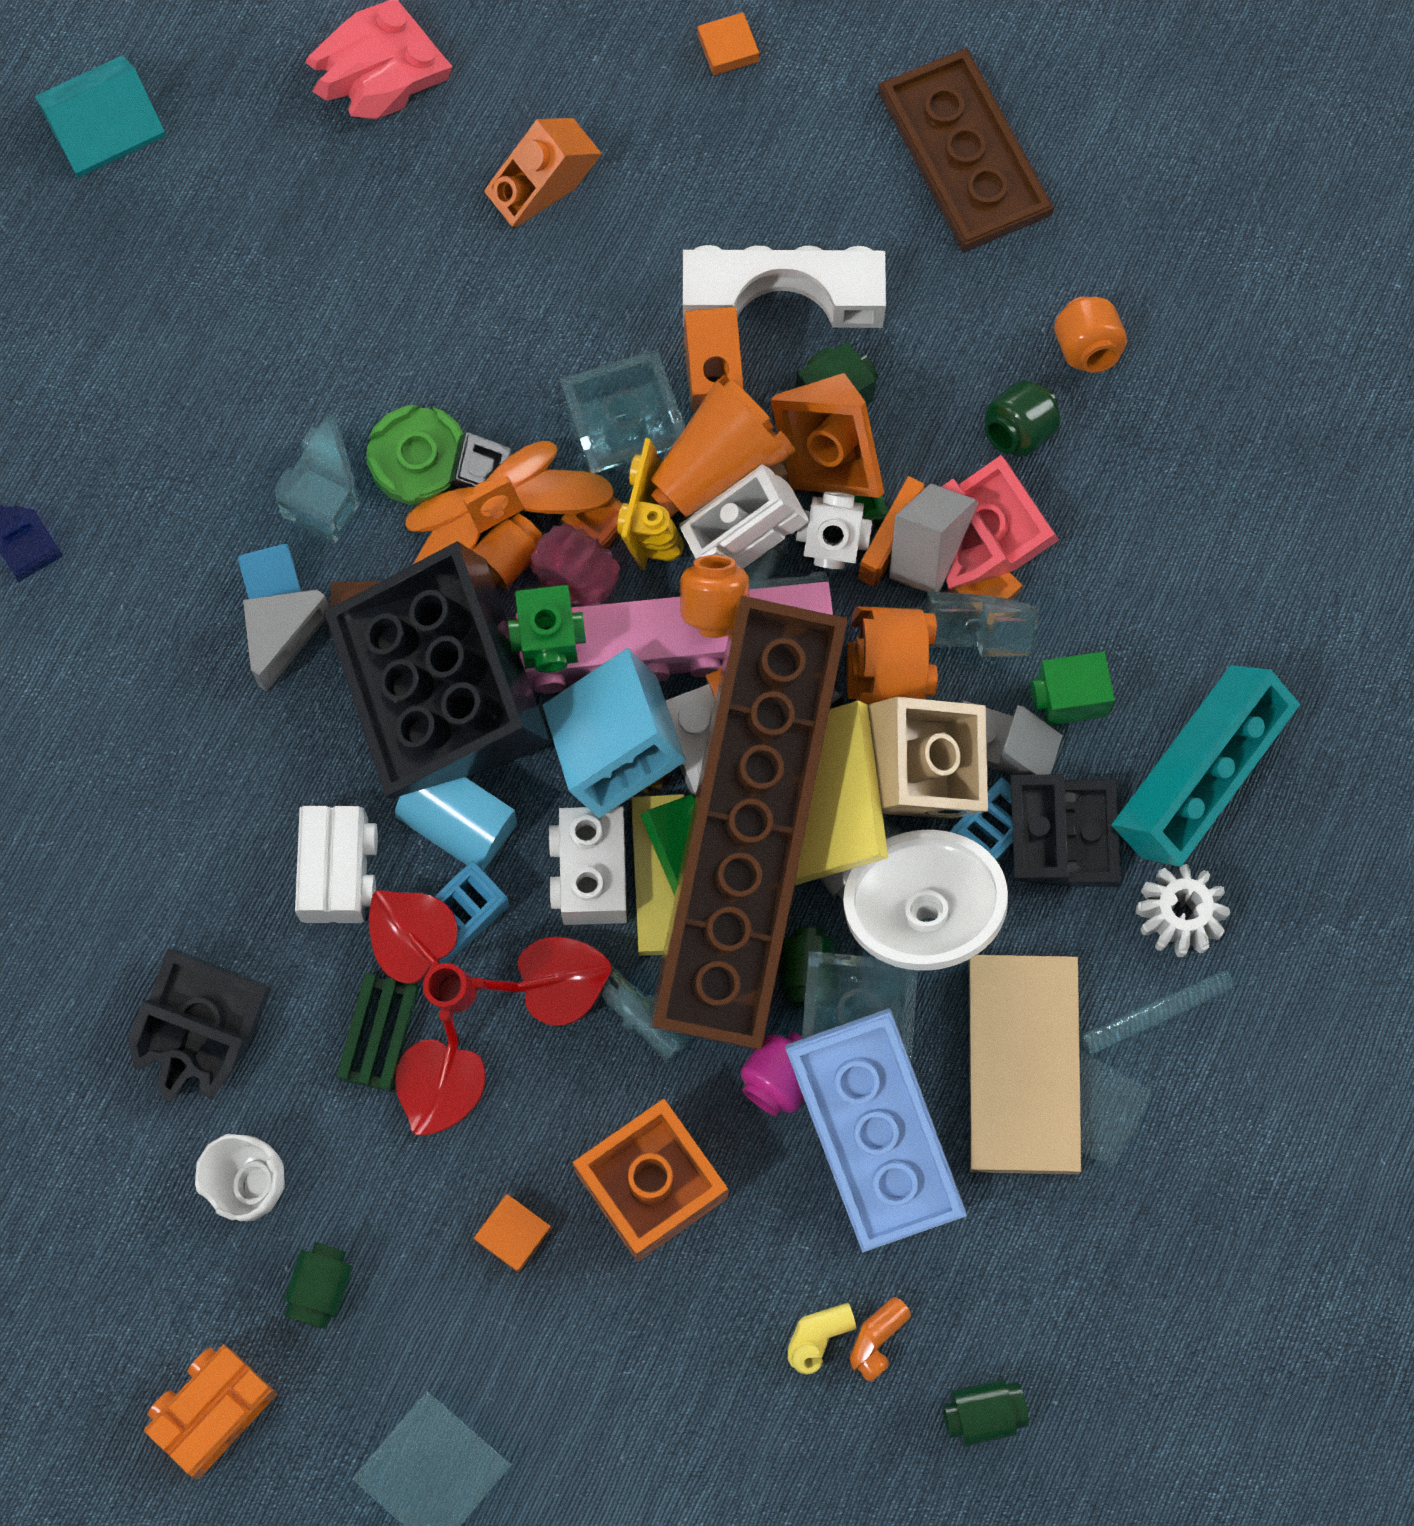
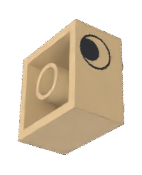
M894 697L868 704L882 814L954 819L988 812L986 705Z

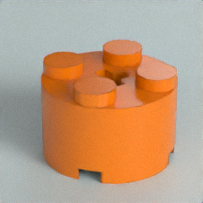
M857 606L852 614L850 627H860L859 635L854 642L847 643L846 684L848 699H857L856 701L868 705L894 697L926 699V696H935L938 682L937 667L935 664H929V645H934L937 631L935 614L924 613L922 609Z

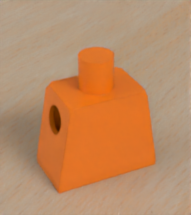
M736 307L685 311L683 338L691 411L696 412L715 384V382L708 380L710 378L719 379L725 374L729 380L732 379L744 390Z

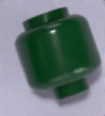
M1027 380L1015 382L986 407L984 416L985 433L989 442L1000 452L1018 457L1028 456L1059 430L1061 418L1057 400L1050 390L1037 383Z

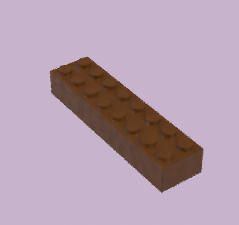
M743 595L740 596L734 606L655 990L649 1028L750 1049H762L848 618Z

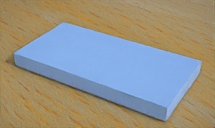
M890 1008L786 1045L787 1055L862 1253L967 1216Z

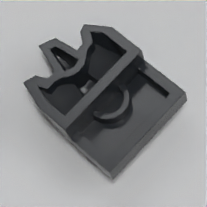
M167 949L149 1000L142 1001L128 1039L134 1068H144L154 1061L161 1062L162 1067L157 1091L169 1102L175 1098L186 1080L192 1076L200 1080V1092L212 1100L247 1051L256 1032L272 986L177 949Z

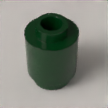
M815 927L797 928L793 930L792 937L783 939L782 992L787 994V1005L789 1007L798 1009L827 1008L830 1006V995L836 993V940L826 937L824 929Z
M317 1242L314 1243L312 1252L300 1250L283 1300L288 1303L284 1314L285 1317L327 1330L330 1318H337L353 1270L352 1265L343 1262L346 1255L345 1251Z
M1003 1379L951 1390V1402L942 1404L949 1438L959 1436L963 1447L1015 1436L1017 1429L1029 1426L1027 1406L1019 1382L1006 1384Z

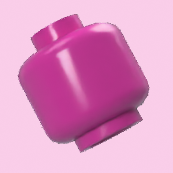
M794 1032L788 1038L777 1034L765 1036L762 1049H755L741 1068V1077L746 1084L742 1089L743 1093L754 1104L773 1116H778L781 1111L785 1113L797 1112L805 1102L786 1052L787 1044L804 1039V1037Z

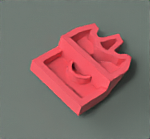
M388 0L356 12L322 42L305 61L314 70L327 71L318 80L312 91L326 101L349 96L352 101L348 109L350 116L368 119H379L406 108L409 95L447 81L452 70V65L398 0Z
M1002 455L960 484L953 478L941 486L942 488L976 499L979 502L953 560L952 567L946 576L947 585L950 590L1017 570L1059 541Z

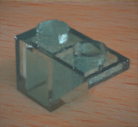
M327 413L319 428L313 426L306 434L301 446L302 455L294 468H287L280 476L275 488V499L283 518L335 544L361 501L337 418Z

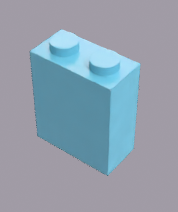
M626 648L543 704L568 790L598 818L686 762L658 678L629 648Z

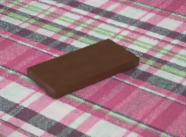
M968 48L879 83L878 93L963 253L1052 216L1054 207Z

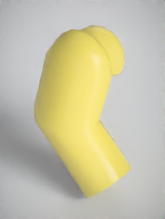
M849 1303L804 1316L798 1321L787 1350L790 1365L799 1373L808 1375L817 1372L822 1366V1357L829 1338L857 1329Z

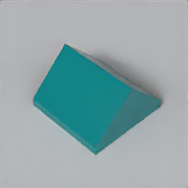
M123 55L34 96L77 178L167 137L136 69Z

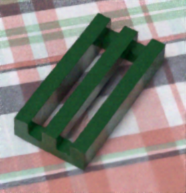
M365 973L336 1077L338 1080L391 1092L418 995V985L402 984L394 979L386 978L385 980L377 978L376 975ZM375 990L381 991L382 994L360 1072H355L353 1068ZM394 995L403 996L381 1077L372 1076Z

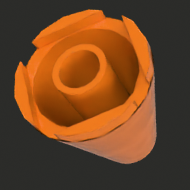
M723 374L715 382L650 479L656 487L650 496L658 505L667 509L671 518L678 511L687 518L761 464L770 469L786 460L795 452V448L782 431L777 435L772 431L774 426L769 421L770 417L735 381L729 380Z

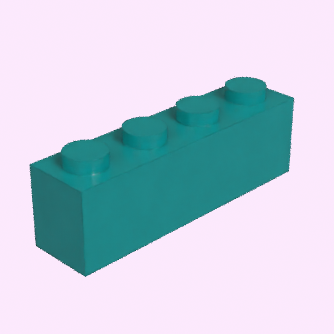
M1230 665L1111 826L1141 859L1181 867L1301 704L1272 670Z

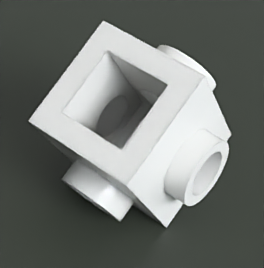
M824 492L823 498L813 496L810 511L804 510L809 522L797 530L796 541L806 542L804 556L813 557L814 565L829 569H844L845 562L856 563L857 550L867 551L872 520L862 519L864 503L854 502L855 496L839 492ZM831 525L838 526L842 529L844 536L840 541L827 540L823 535L825 528Z

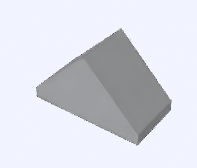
M930 483L895 515L889 578L938 597L979 502L976 499Z
M310 590L243 600L250 667L258 686L267 692L325 622L326 616L324 611L330 608L325 595L320 591Z

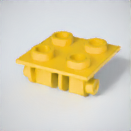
M645 438L642 454H636L632 460L629 479L630 484L633 485L629 504H622L617 522L618 534H621L628 551H630L640 570L646 569L648 558L673 561L680 557L684 550V541L679 535L669 512L663 506L658 505L650 496L656 489L650 479L662 463V460L649 438Z

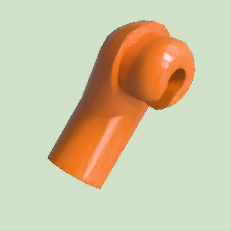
M897 1297L890 1298L863 1323L849 1358L852 1369L854 1371L858 1369L867 1381H874L889 1366L888 1358L881 1354L878 1349L911 1318L910 1310L902 1300Z

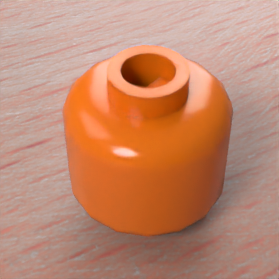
M1094 296L1079 297L1072 300L1060 312L1054 324L1055 335L1065 360L1077 370L1090 373L1108 370L1118 362L1128 342L1125 328L1115 306L1105 298Z
M707 555L697 558L693 565L683 572L680 579V613L684 622L693 628L699 629V633L705 637L721 638L729 635L736 602L741 595L749 597V576L746 571L737 566L734 559L727 556Z

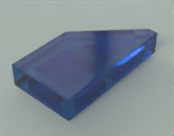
M0 505V554L18 582L63 557L35 509L15 505L13 508Z

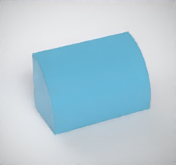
M466 777L399 797L395 809V818L465 865L474 861L482 871L486 869L518 825L513 808Z

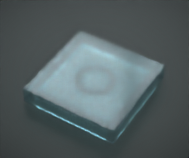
M426 1391L353 1476L352 1480L404 1526H463L510 1470L512 1465Z

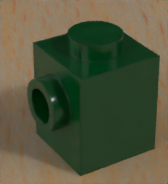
M847 341L835 349L826 347L812 356L807 366L797 371L796 388L845 373L865 400L866 405L874 401L878 375L867 355L864 353L858 355Z

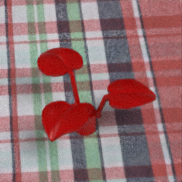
M375 891L370 904L369 933L376 960L382 970L398 982L415 984L424 978V994L429 1002L441 1008L439 1019L443 1021L448 1038L447 1046L432 1039L420 1041L407 1049L399 1060L395 1075V1086L399 1101L409 1120L412 1133L418 1136H427L453 1127L476 1107L484 1093L486 1085L484 1062L478 1054L472 1051L457 1050L459 1040L452 1018L454 1013L463 1012L473 1004L477 991L491 990L514 993L526 991V1008L534 1018L550 1026H565L577 1022L593 1008L612 974L611 962L597 949L584 942L565 937H548L530 944L521 952L518 958V969L524 981L506 982L484 980L480 977L473 979L469 973L456 965L440 963L439 959L448 956L454 950L458 939L456 918L444 902L422 893Z

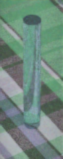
M1224 969L1081 1035L1082 1044L1089 1055L1094 1054L1233 990L1235 986L1232 977Z

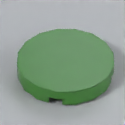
M408 405L387 413L373 427L366 451L367 466L376 486L390 499L408 505H419L441 493L454 490L457 486L449 484L459 437L463 434L459 424L445 411L434 407L431 410L419 408V405Z

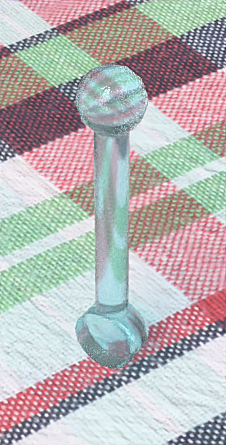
M819 571L804 577L749 580V589L828 582L829 580L826 572Z

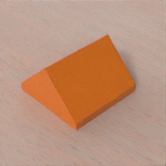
M845 373L776 394L770 399L778 433L782 431L795 448V452L784 460L789 484L792 489L815 492H839L880 498L883 495L884 489L866 402Z

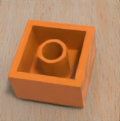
M665 1099L653 1105L572 1162L576 1175L637 1262L728 1199L727 1186Z

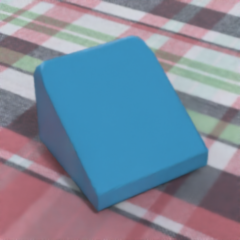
M281 544L238 556L240 570L249 599L301 592L288 544Z

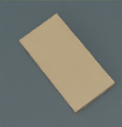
M975 955L969 959L970 1172L1078 1175L1081 1173L1078 957Z

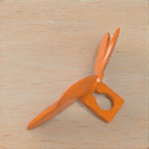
M539 441L525 446L500 464L486 481L480 482L474 487L460 488L441 493L430 500L422 502L411 510L406 518V528L412 532L432 531L414 564L456 541L473 550L482 532L522 510L546 514H571L599 509L612 499L614 494L613 487L607 479L594 473L571 470H546L558 452L557 446L552 442Z

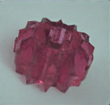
M563 523L561 526H554L548 534L545 533L535 545L536 549L530 556L532 560L530 567L533 573L539 576L540 584L547 587L568 585L570 602L576 607L599 605L614 590V584L619 579L618 572L621 568L618 562L612 558L611 550L604 548L599 543L598 538H592L584 529L576 530L572 525Z

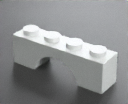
M712 245L700 246L694 250H683V327L685 311L736 307L738 317L743 308L755 298L770 292L790 291L802 294L816 302L826 313L833 328H883L886 309L885 251H873L864 246H854L846 250H822L815 246H802L795 250H772L766 246H751L745 250H722Z

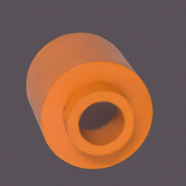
M517 513L495 525L472 551L486 559L495 586L507 589L540 554L539 547L545 541V538L530 520Z

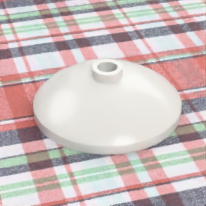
M916 830L892 836L886 839L888 859L853 868L848 876L843 901L847 924L854 938L868 953L877 959L904 969H943L974 957L993 941L999 933L1007 914V883L1003 871L995 858L978 843L952 832ZM925 918H933V919H935V920L929 921V922H923V921H921L922 919H925Z

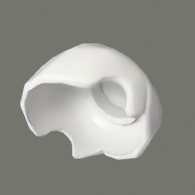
M225 1134L209 1143L197 1160L195 1175L196 1191L211 1203L218 1215L230 1220L255 1221L272 1211L285 1189L283 1162L270 1145L258 1138L248 1135Z

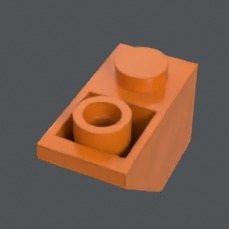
M574 118L536 119L484 189V192L512 227H518L575 190L602 153Z

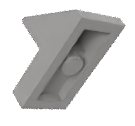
M963 701V703L973 704L967 701ZM1017 705L1014 716L986 708L987 767L1010 775L1051 774L1063 735L1023 706Z

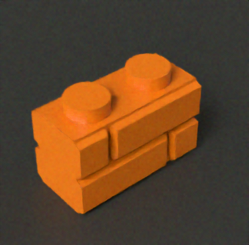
M224 1344L217 1352L212 1347L202 1352L187 1370V1373L192 1376L190 1381L177 1394L172 1390H168L152 1405L147 1413L152 1421L145 1427V1433L187 1474L196 1479H200L278 1395L243 1359Z

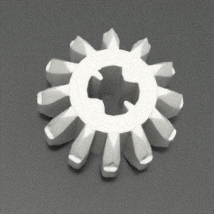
M1187 864L1179 867L1176 878L1170 871L1163 868L1156 875L1157 884L1146 882L1143 886L1141 893L1147 900L1138 903L1136 914L1150 918L1140 929L1142 935L1159 933L1160 937L1155 945L1157 951H1163L1169 942H1174L1177 957H1184L1190 945L1197 952L1203 953L1209 948L1208 938L1219 940L1225 930L1218 921L1225 920L1230 914V909L1225 905L1215 903L1224 895V887L1215 886L1208 890L1205 886L1210 877L1208 871H1202L1194 880L1191 879V871ZM1177 902H1180V908H1183L1186 904L1192 909L1193 913L1188 920H1185V913L1179 918L1172 911Z

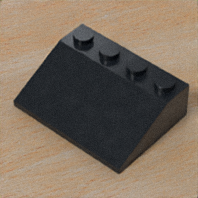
M456 541L324 611L385 797L389 799L500 767L550 742L519 652H512L508 621L487 561L460 542Z

